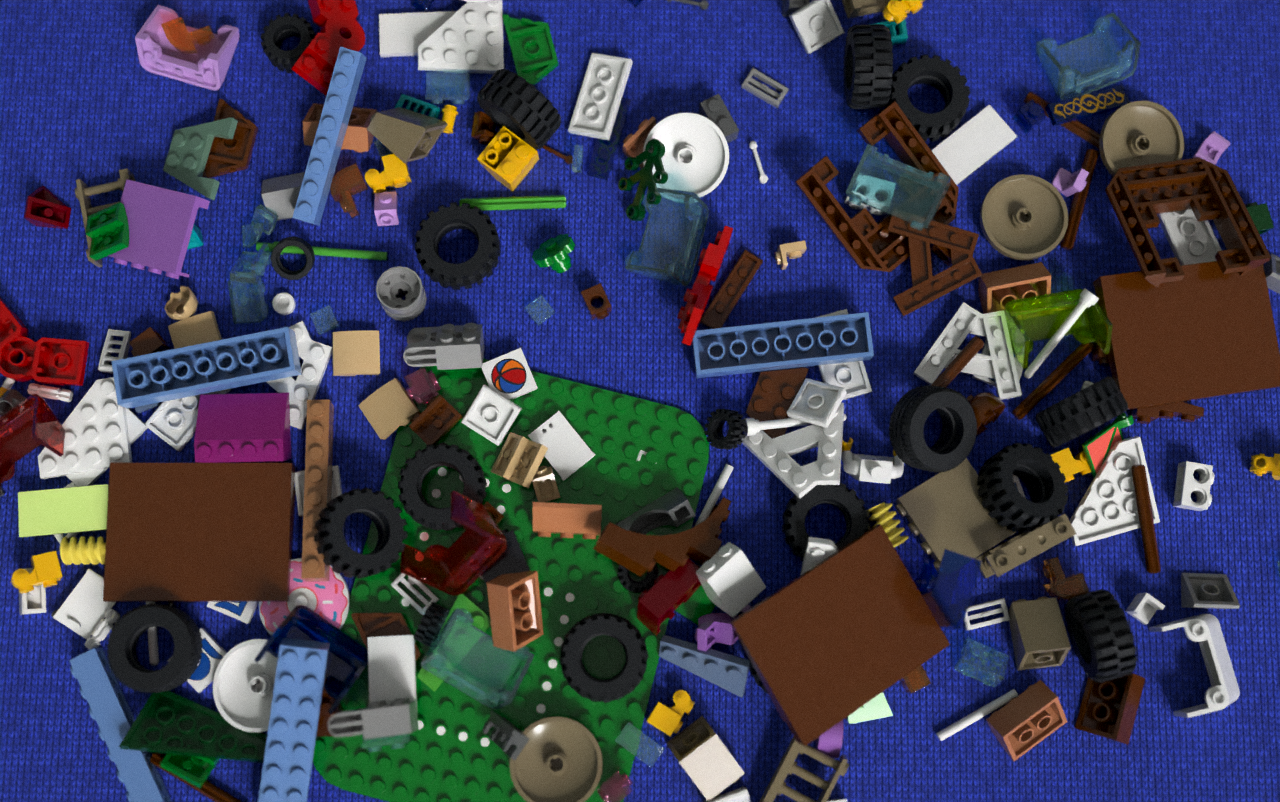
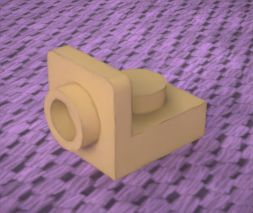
M805 240L779 245L777 252H775V260L777 265L780 264L781 270H785L788 266L786 257L789 256V259L802 257V254L807 249Z
M540 466L532 480L538 502H547L560 498L552 467Z

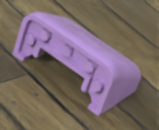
M157 5L135 36L139 62L145 70L206 89L218 90L225 80L240 36L239 28L230 25H222L217 35L180 24L179 17L173 9Z

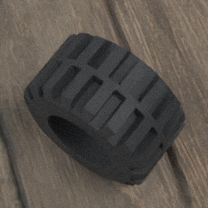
M284 13V17H281L279 14L276 16V20L270 19L268 21L269 26H264L263 30L265 33H261L263 41L261 45L274 67H277L282 72L286 70L287 73L292 74L293 70L291 68L316 34L304 17L300 18L298 14L290 16L289 13ZM296 36L301 38L299 45L293 50L284 51L280 49L282 42L288 37Z

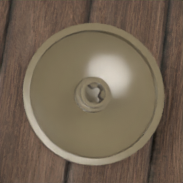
M1134 101L1119 107L1106 119L1100 133L1099 150L1106 169L1114 177L1119 168L1182 160L1184 137L1177 119L1165 107L1151 101Z
M1019 174L999 181L987 193L980 209V224L985 238L996 251L1016 260H1033L1045 256L1061 242L1068 226V210L1062 195L1051 183L1037 176Z
M561 716L540 719L523 731L530 739L516 760L510 758L511 778L520 796L527 802H585L598 786L603 767L601 749L592 732L580 722Z

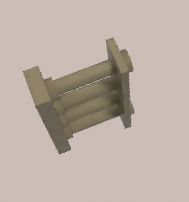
M128 168L119 170L120 178L114 182L88 187L81 179L76 180L75 195L80 201L85 233L88 216L119 203L115 202L92 207L90 196L118 189L123 191L126 179L135 181V175ZM86 235L88 244L86 255L89 262L98 268L103 267L102 259L96 261L89 257L92 238Z
M1062 514L1031 532L1020 533L973 560L984 579L994 574L996 577H999L1077 533L1066 514Z
M793 736L759 802H773L777 794H784L797 802H826L840 775L844 776L849 767L847 756L842 753L839 760H836L809 745L804 747L796 742ZM805 753L833 768L828 781L798 766L795 761L797 755ZM793 773L823 789L818 800L815 801L787 786V783L784 782L787 775H792Z

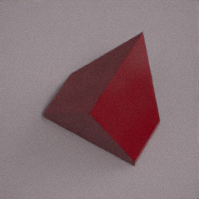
M42 185L27 196L24 212L26 220L38 227L68 229L71 208L67 207L46 187Z

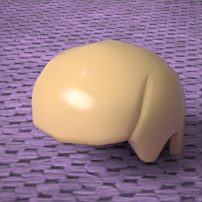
M180 286V292L170 293V300L165 304L164 310L171 319L183 320L196 312L198 300L189 287Z

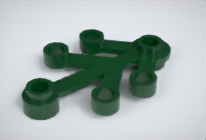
M659 139L649 140L644 152L635 158L628 157L625 160V168L632 171L637 170L639 165L646 161L643 169L629 178H621L618 182V187L622 191H630L632 186L639 182L633 204L626 208V215L630 220L641 221L644 219L646 210L642 205V201L647 187L649 190L647 202L652 205H658L661 202V194L658 192L656 183L665 184L668 180V174L664 170L661 159L665 154V145ZM653 166H655L656 169L654 175L652 172Z

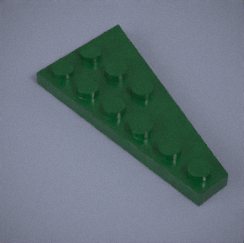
M165 691L150 695L119 746L120 749L264 763L267 734L237 729L229 724L220 713L171 691Z

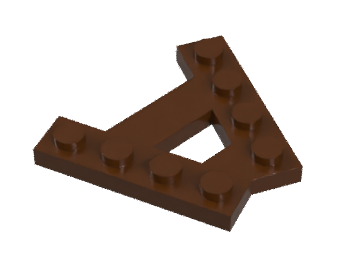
M893 210L887 231L907 236L909 241L913 287L893 297L903 316L982 276L972 256L979 234ZM930 243L951 249L952 266L934 276L932 275Z

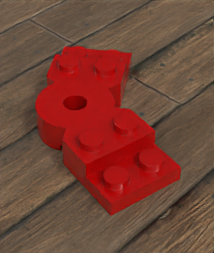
M308 0L313 21L322 28L291 69L325 96L328 92L340 47L359 52L365 44L364 30L355 20L359 15L355 0Z
M725 226L723 232L718 231L715 244L709 243L707 249H702L698 266L701 267L692 289L687 288L683 301L687 303L685 307L681 306L677 319L681 320L678 328L682 329V334H685L682 343L689 346L692 343L713 288L712 285H709L710 281L715 282L733 231L731 227Z
M0 297V373L19 382L34 379L42 384L83 386L89 342L45 337L40 338L36 342L28 338L27 327ZM23 354V360L17 363L18 357Z

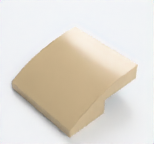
M213 311L194 315L168 326L174 349L222 340Z
M379 331L332 332L333 376L379 375Z
M397 378L381 386L358 405L379 438L386 440L400 425L406 426L417 413H420Z
M510 432L491 472L529 488L548 448Z

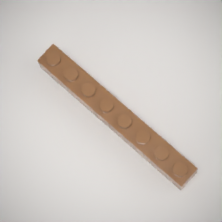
M307 400L301 578L306 582L329 581L330 565H326L322 561L325 558L324 554H318L316 548L320 547L319 541L314 542V534L318 533V529L314 527L316 521L320 520L319 513L327 507L326 504L332 499L334 405L330 400Z

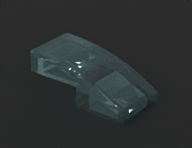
M630 722L626 724L615 739L618 744L650 767L654 765L665 750V748Z

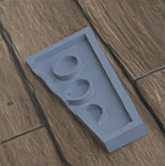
M667 635L662 636L659 657L743 698L750 660L710 648L707 651L697 650L696 644Z

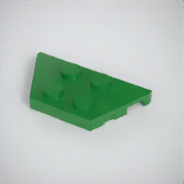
M504 14L502 17L517 75L523 77L534 86L558 66L549 25L540 21L533 22L526 18L521 20L511 18L509 15Z

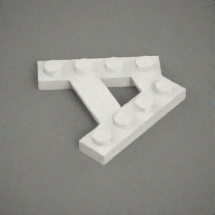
M963 302L913 374L929 385H932L943 369H946L962 351L958 348L968 334L986 337L989 356L977 353L961 372L994 379L997 395L1000 400L1021 397L1022 392L1004 310L981 314Z
M301 321L289 328L295 332L298 354L304 360L301 366L302 375H298L296 380L292 377L266 382L278 393H289L290 426L303 430L307 419V400H315L332 355V347L313 341L305 323Z
M841 403L828 428L812 424L773 439L763 430H760L756 435L745 436V439L742 438V444L799 499L816 485H840L844 403ZM818 446V457L815 462L800 466L790 457Z

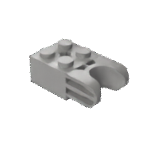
M466 323L457 326L445 324L438 327L413 328L407 335L408 345L404 349L403 358L408 366H437V370L482 368L484 356L482 324Z
M409 697L395 699L391 701V704L387 705L386 700L367 704L368 707L345 710L331 716L328 721V730L335 737L363 734L364 739L410 734L418 730L416 701L409 702Z

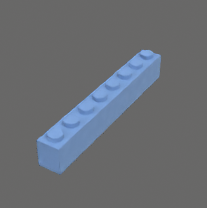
M344 47L339 49L292 218L320 226L367 59L361 52Z
M103 647L93 648L69 660L71 663L70 671L73 677L78 679L81 686L79 691L82 697L87 699L90 706L89 714L93 720H96L99 726L98 734L108 746L107 753L110 760L115 762L117 766L119 780L125 784L128 801L172 802L156 765L150 762V752L120 749L119 745L134 723L135 718L115 675L109 667L110 664H108Z

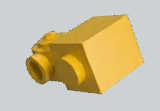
M890 0L882 11L883 17L888 21H895L898 24L907 17L908 13L912 12L914 14L923 7L922 3L924 0Z
M395 154L382 156L383 172L379 173L376 169H370L365 174V180L374 193L384 192L386 187L389 186L401 188L406 186L407 183L412 182L407 163H403Z
M1069 447L1051 454L1054 463L1057 462L1059 464L1060 472L1065 475L1066 480L1064 483L1075 479L1073 475L1081 472L1082 475L1091 472L1084 451L1079 452L1075 459Z
M1261 453L1251 456L1250 472L1257 476L1271 473L1274 480H1280V454L1274 453V457H1267Z
M52 551L32 556L30 561L33 571L28 573L25 569L16 570L11 577V583L15 588L19 589L20 594L33 591V586L43 585L46 588L57 585V581H60L63 577L57 552Z
M677 690L673 693L672 699L675 705L672 707H668L658 701L646 721L669 736L672 733L677 734L683 724L680 719L684 712L689 714L695 704L684 690Z

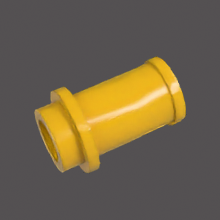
M444 105V108L441 109L443 113L442 120L447 123V126L443 133L453 134L455 117L458 115L457 107Z

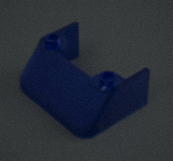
M945 549L937 572L933 566L934 559L931 555L926 554L920 577L916 578L914 583L940 628L943 630L960 629L965 619L982 561Z
M298 605L270 636L255 658V661L258 663L267 652L278 658L283 638L330 643L325 678L328 680L324 687L327 694L336 699L328 710V713L332 714L367 666L368 650L308 607Z

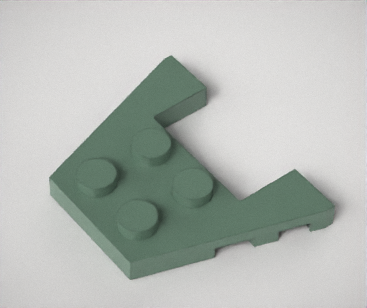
M230 117L175 130L163 171L205 197L215 201L220 182L216 179L202 177L214 137L233 139L238 121Z

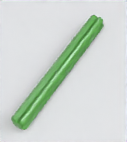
M566 196L461 198L459 206H462V203H468L471 208L476 206L481 211L565 208Z

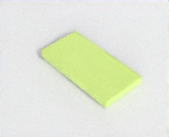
M109 484L18 492L19 537L107 530Z

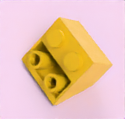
M503 126L478 156L477 160L497 181L513 192L537 163L539 156L536 149Z

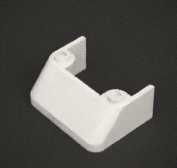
M1200 614L1149 627L1150 632H1164L1183 627L1188 639L1199 642L1212 685L1205 693V704L1173 711L1174 716L1190 718L1222 710L1238 699L1240 690L1220 623L1214 615Z

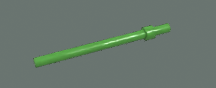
M274 241V243L257 242L256 250L272 252L279 241ZM288 246L281 251L280 255L284 253H305L299 247ZM311 246L314 254L320 256L384 261L388 259V252Z

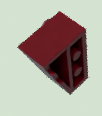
M688 558L683 567L679 566L674 572L670 570L665 576L661 574L655 580L654 586L649 591L647 589L644 590L638 597L637 619L657 636L661 631L659 628L662 622L667 617L671 620L675 615L673 612L683 602L686 603L702 585L696 574L700 568Z

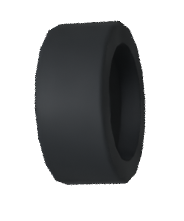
M296 236L281 240L271 254V264L275 272L288 280H299L305 277L312 269L315 261V254L311 245L304 239ZM288 246H296L302 249L306 255V262L303 268L297 271L286 269L280 261L281 251Z

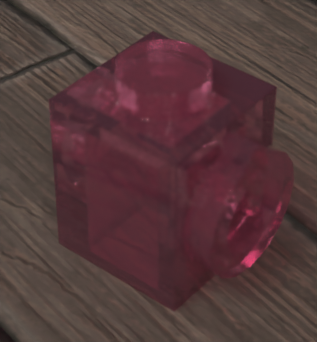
M425 367L404 377L409 386L406 388L410 399H415L418 404H428L434 396L438 395L437 391L441 389L433 371L428 372Z
M617 770L600 784L597 792L604 802H620L632 792L631 785L633 782L625 772L621 774Z

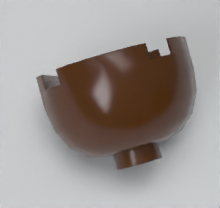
M988 392L979 393L975 396L970 395L966 398L975 413L977 421L976 436L986 431L988 428L985 426L991 421L994 423L1005 409V403L997 396Z

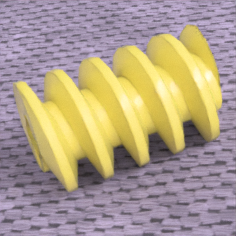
M883 502L868 509L869 513H873L869 517V521H876L873 527L878 524L881 525L894 547L903 544L909 538L907 535H900L905 530L904 527H896L901 522L900 519H892L897 514L896 511H888L893 506L892 503Z
M94 536L89 537L88 543L85 537H80L79 542H77L76 537H71L69 543L67 537L62 539L60 555L65 565H71L72 563L75 565H80L81 563L84 565H89L90 563L93 565H98L99 563L105 565L106 543L103 536L98 537L97 543Z

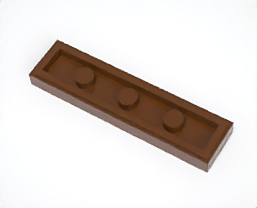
M744 250L700 320L702 325L709 329L722 328L760 268L763 260Z

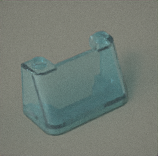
M1113 12L1096 20L1093 33L1057 46V42L1053 38H1046L1037 42L1036 52L1056 95L1061 101L1067 102L1130 77L1137 68L1141 43Z
M867 144L846 190V195L850 197L849 201L859 206L863 203L907 221L914 229L920 231L923 228L927 229L950 187V176L939 173L938 176L934 177L933 172H924L889 158V155L885 153L883 156V154L877 152V147Z
M657 188L661 194V202L658 205H652L647 202V194L649 193L647 189V193L643 198V205L650 214L639 252L631 251L627 255L625 269L639 275L687 286L692 277L707 224L708 206L694 192Z
M457 608L453 611L426 653L421 666L485 706L498 710L512 702L534 658V654L529 652L526 646L515 652L493 647V638L472 625L474 620L471 617V613Z

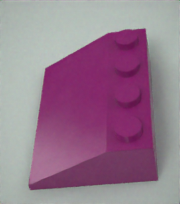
M289 393L200 395L194 438L195 463L270 462L291 459Z

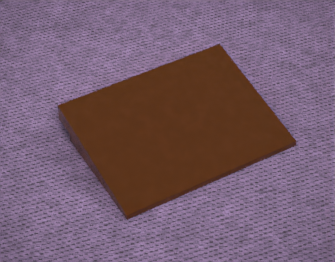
M1217 261L1182 265L1181 268L1185 274L1182 280L1161 283L1158 288L1147 281L1141 271L1100 276L1093 282L1096 296L1099 298L1098 303L1094 306L1112 377L1128 403V410L1280 387V352L1264 264L1242 276L1238 272L1223 274Z
M110 463L103 601H288L295 507L294 465L292 463Z
M879 524L730 622L781 719L787 723L796 742L804 747L950 645L883 527Z

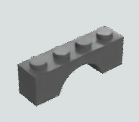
M676 487L616 525L625 530L646 535L649 531L660 526L670 525L678 527L696 515L687 498Z

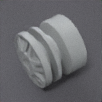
M397 266L386 270L377 280V297L383 310L389 317L405 322L421 315L426 307L427 297L422 281L415 271L408 267ZM405 295L406 299L402 300L400 296Z

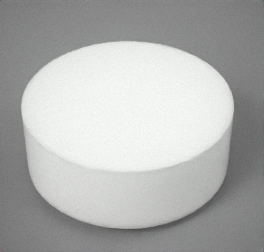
M281 292L273 298L272 305L277 313L289 315L294 311L296 302L289 293Z

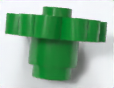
M560 234L542 243L540 248L533 252L532 258L540 268L550 266L556 273H563L571 267V258L568 253L574 250L575 243L568 234Z

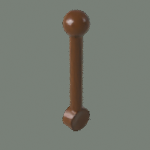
M547 145L543 146V149L564 159L568 165L574 163L573 156H566Z

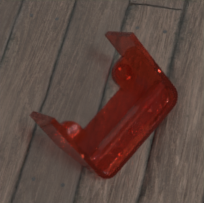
M37 394L31 395L0 417V488L1 483L10 480L14 476L15 462L42 444L59 457L64 455L65 429L46 401Z
M453 491L451 493V519L468 527V529L449 549L442 545H431L422 552L405 544L404 551L401 552L400 572L449 595L456 596L464 593L505 552L507 541L485 506Z

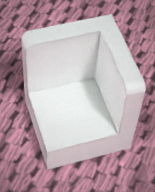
M1137 593L1126 612L1142 624L1147 625L1155 612L1163 610L1165 605L1148 593Z

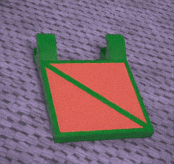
M1126 413L1118 415L1114 422L1082 444L1093 478H1095L1115 442L1124 440L1121 429L1134 423L1132 415L1128 417Z

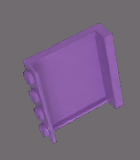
M126 179L120 202L124 204L128 218L129 247L108 256L115 258L114 262L127 266L128 262H131V267L144 270L146 266L149 267L148 271L161 275L162 271H165V276L178 280L179 276L189 278V274L181 272L198 208L208 210L210 201L198 196Z

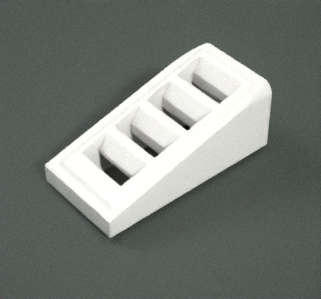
M108 329L99 361V371L113 374L112 365H109V362L128 357L132 332ZM119 336L124 338L123 341L113 340V337ZM112 345H121V349H114ZM111 353H118L119 356L111 357Z

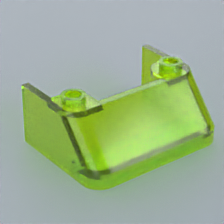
M1083 289L1012 300L1005 304V317L1012 350L1023 369L1028 367V356L1033 350L1034 345L1032 341L1052 338L1080 302L1079 298L1081 296L1079 295ZM1096 302L1094 306L1091 305L1090 308L1087 307L1065 335L1072 334L1077 341L1084 344L1096 341L1104 354H1109L1113 324Z

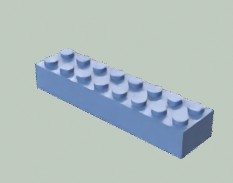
M869 312L697 330L692 340L696 378L871 360L874 356Z
M289 327L111 361L117 404L127 409L302 375L296 335Z
M283 638L281 641L258 802L308 801L330 643Z

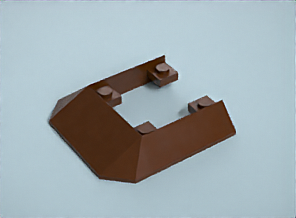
M895 101L857 129L869 147H872L884 137L909 170L895 181L906 196V199L893 210L946 225L955 219L958 186ZM824 156L806 170L795 183L860 269L891 272L910 256L908 237L887 231L893 210L877 223L866 208H862L850 218L825 185L837 176L839 172L829 158Z
M1202 158L1119 168L1105 190L1144 278L1157 288L1161 283L1180 281L1185 276L1177 257L1160 258L1147 230L1148 228L1158 227L1160 220L1157 214L1192 209L1197 221L1213 220L1227 250L1218 251L1215 255L1223 274L1238 272L1242 276L1271 259L1228 171Z

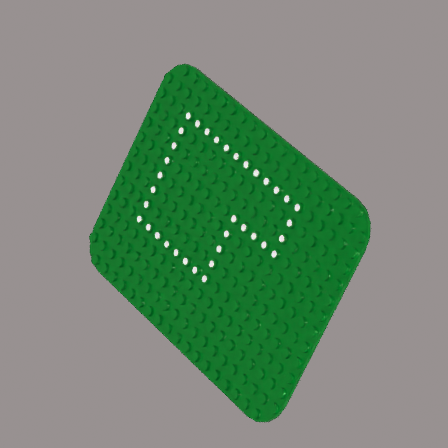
M483 359V363L490 361L487 359ZM425 366L418 369L410 385L408 395L420 413L427 408V404L432 398L442 395L463 416L436 445L446 443L447 445L459 446L477 460L482 467L487 483L485 488L487 492L486 499L483 500L482 505L488 501L504 516L495 530L486 538L489 541L496 538V533L508 529L510 532L513 530L531 571H538L544 635L513 652L493 647L492 629L490 626L435 692L417 677L432 646L429 647L415 640L422 653L416 661L418 730L410 734L364 739L363 734L348 737L317 736L313 763L321 776L328 783L342 790L388 802H527L520 796L513 784L510 774L509 755L489 739L495 727H490L489 731L484 734L482 732L483 726L491 716V711L508 719L522 732L540 719L561 716L576 720L587 727L595 736L601 749L603 760L601 778L595 791L585 802H623L659 661L660 641L662 636L665 635L669 618L667 617L662 622L659 628L661 631L657 636L637 619L638 597L641 593H634L624 588L618 578L619 564L593 549L600 536H596L595 540L583 539V535H574V538H560V534L551 533V537H538V533L533 532V502H538L533 483L531 482L529 488H526L492 473L491 470L510 432L531 440L528 435L560 411L590 450L595 453V456L564 481L544 457L540 466L552 467L560 498L545 503L602 505L601 533L609 522L616 525L676 487L687 498L695 513L708 464L709 442L706 440L707 436L705 435L704 428L691 414L676 407L531 371L538 389L511 400L522 407L501 444L497 446L461 423L482 386H489L482 368L437 370V366ZM411 421L406 426L400 425L398 427L380 490L384 493L383 497L385 499L391 497L395 501L393 506L395 508L400 507L402 510L400 517L401 519L405 518L407 523L406 526H403V530L408 532L407 539L403 540L402 543H405L406 546L404 551L399 553L400 558L397 562L391 564V567L387 570L365 578H355L350 596L348 616L341 628L329 669V676L344 711L368 707L367 704H369L368 650L351 614L403 613L413 635H415L423 615L390 585L406 568L439 598L436 602L437 604L451 611L459 593L462 592L490 616L487 586L471 548L476 546L475 542L478 540L463 527L453 528L450 531H438L425 527L413 520L404 510L403 503L400 502L398 482L401 480L399 475L401 469L406 467L407 464L405 462L408 458L415 456L414 452L419 449H426L427 446L409 427ZM640 450L648 452L646 455L642 454L640 461L637 460ZM447 466L431 470L422 483V494L425 500L436 508H447L454 505L461 498L464 490L461 475L455 469ZM694 517L678 527L670 525L660 526L649 531L646 535L662 536L689 530L692 528ZM373 521L371 522L362 554L371 553L377 545L378 531ZM657 563L658 577L661 574L665 576L670 570ZM629 570V575L634 581H642L645 579L647 571L640 577ZM407 575L404 577L429 602L432 600ZM401 581L398 583L422 608L426 606ZM598 613L615 614L631 622L642 635L648 655L646 671L641 682L631 693L611 702H595L580 696L568 685L560 665L561 645L568 631L583 618ZM600 635L591 639L584 647L582 654L585 669L590 675L598 679H610L616 676L623 669L626 659L622 644L614 637Z

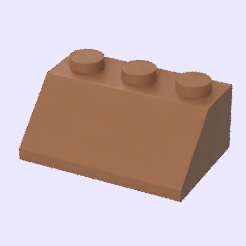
M313 103L303 120L304 145L311 147L313 145L324 104ZM353 107L341 150L369 151L374 135L367 128L371 123L370 118L377 112V109Z
M1042 262L982 274L979 277L978 293L983 313L1004 310L1006 320L1050 312L1051 274Z
M533 502V532L538 533V537H551V533L560 534V538H574V535H583V539L595 540L596 536L601 535L602 505Z
M538 571L502 574L487 582L493 647L515 652L544 635Z
M1041 680L1030 685L1023 693L1011 699L1007 705L995 711L986 719L992 733L1013 761H1016L1068 722L1058 696Z

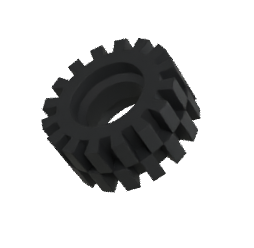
M716 409V412H711L712 417H707L706 419L709 421V424H705L708 431H704L705 435H709L706 438L707 442H711L710 445L717 449H736L738 447L737 444H742L741 438L745 439L746 435L743 434V431H747V427H743V424H746V422L741 419L743 417L742 414L729 409ZM727 421L728 433L726 437H724L722 429L724 423Z
M655 563L650 572L647 571V575L642 581L631 579L629 570L619 564L618 578L621 585L634 593H642L646 589H651L658 578L657 563Z
M432 602L418 625L414 639L431 647L450 610Z

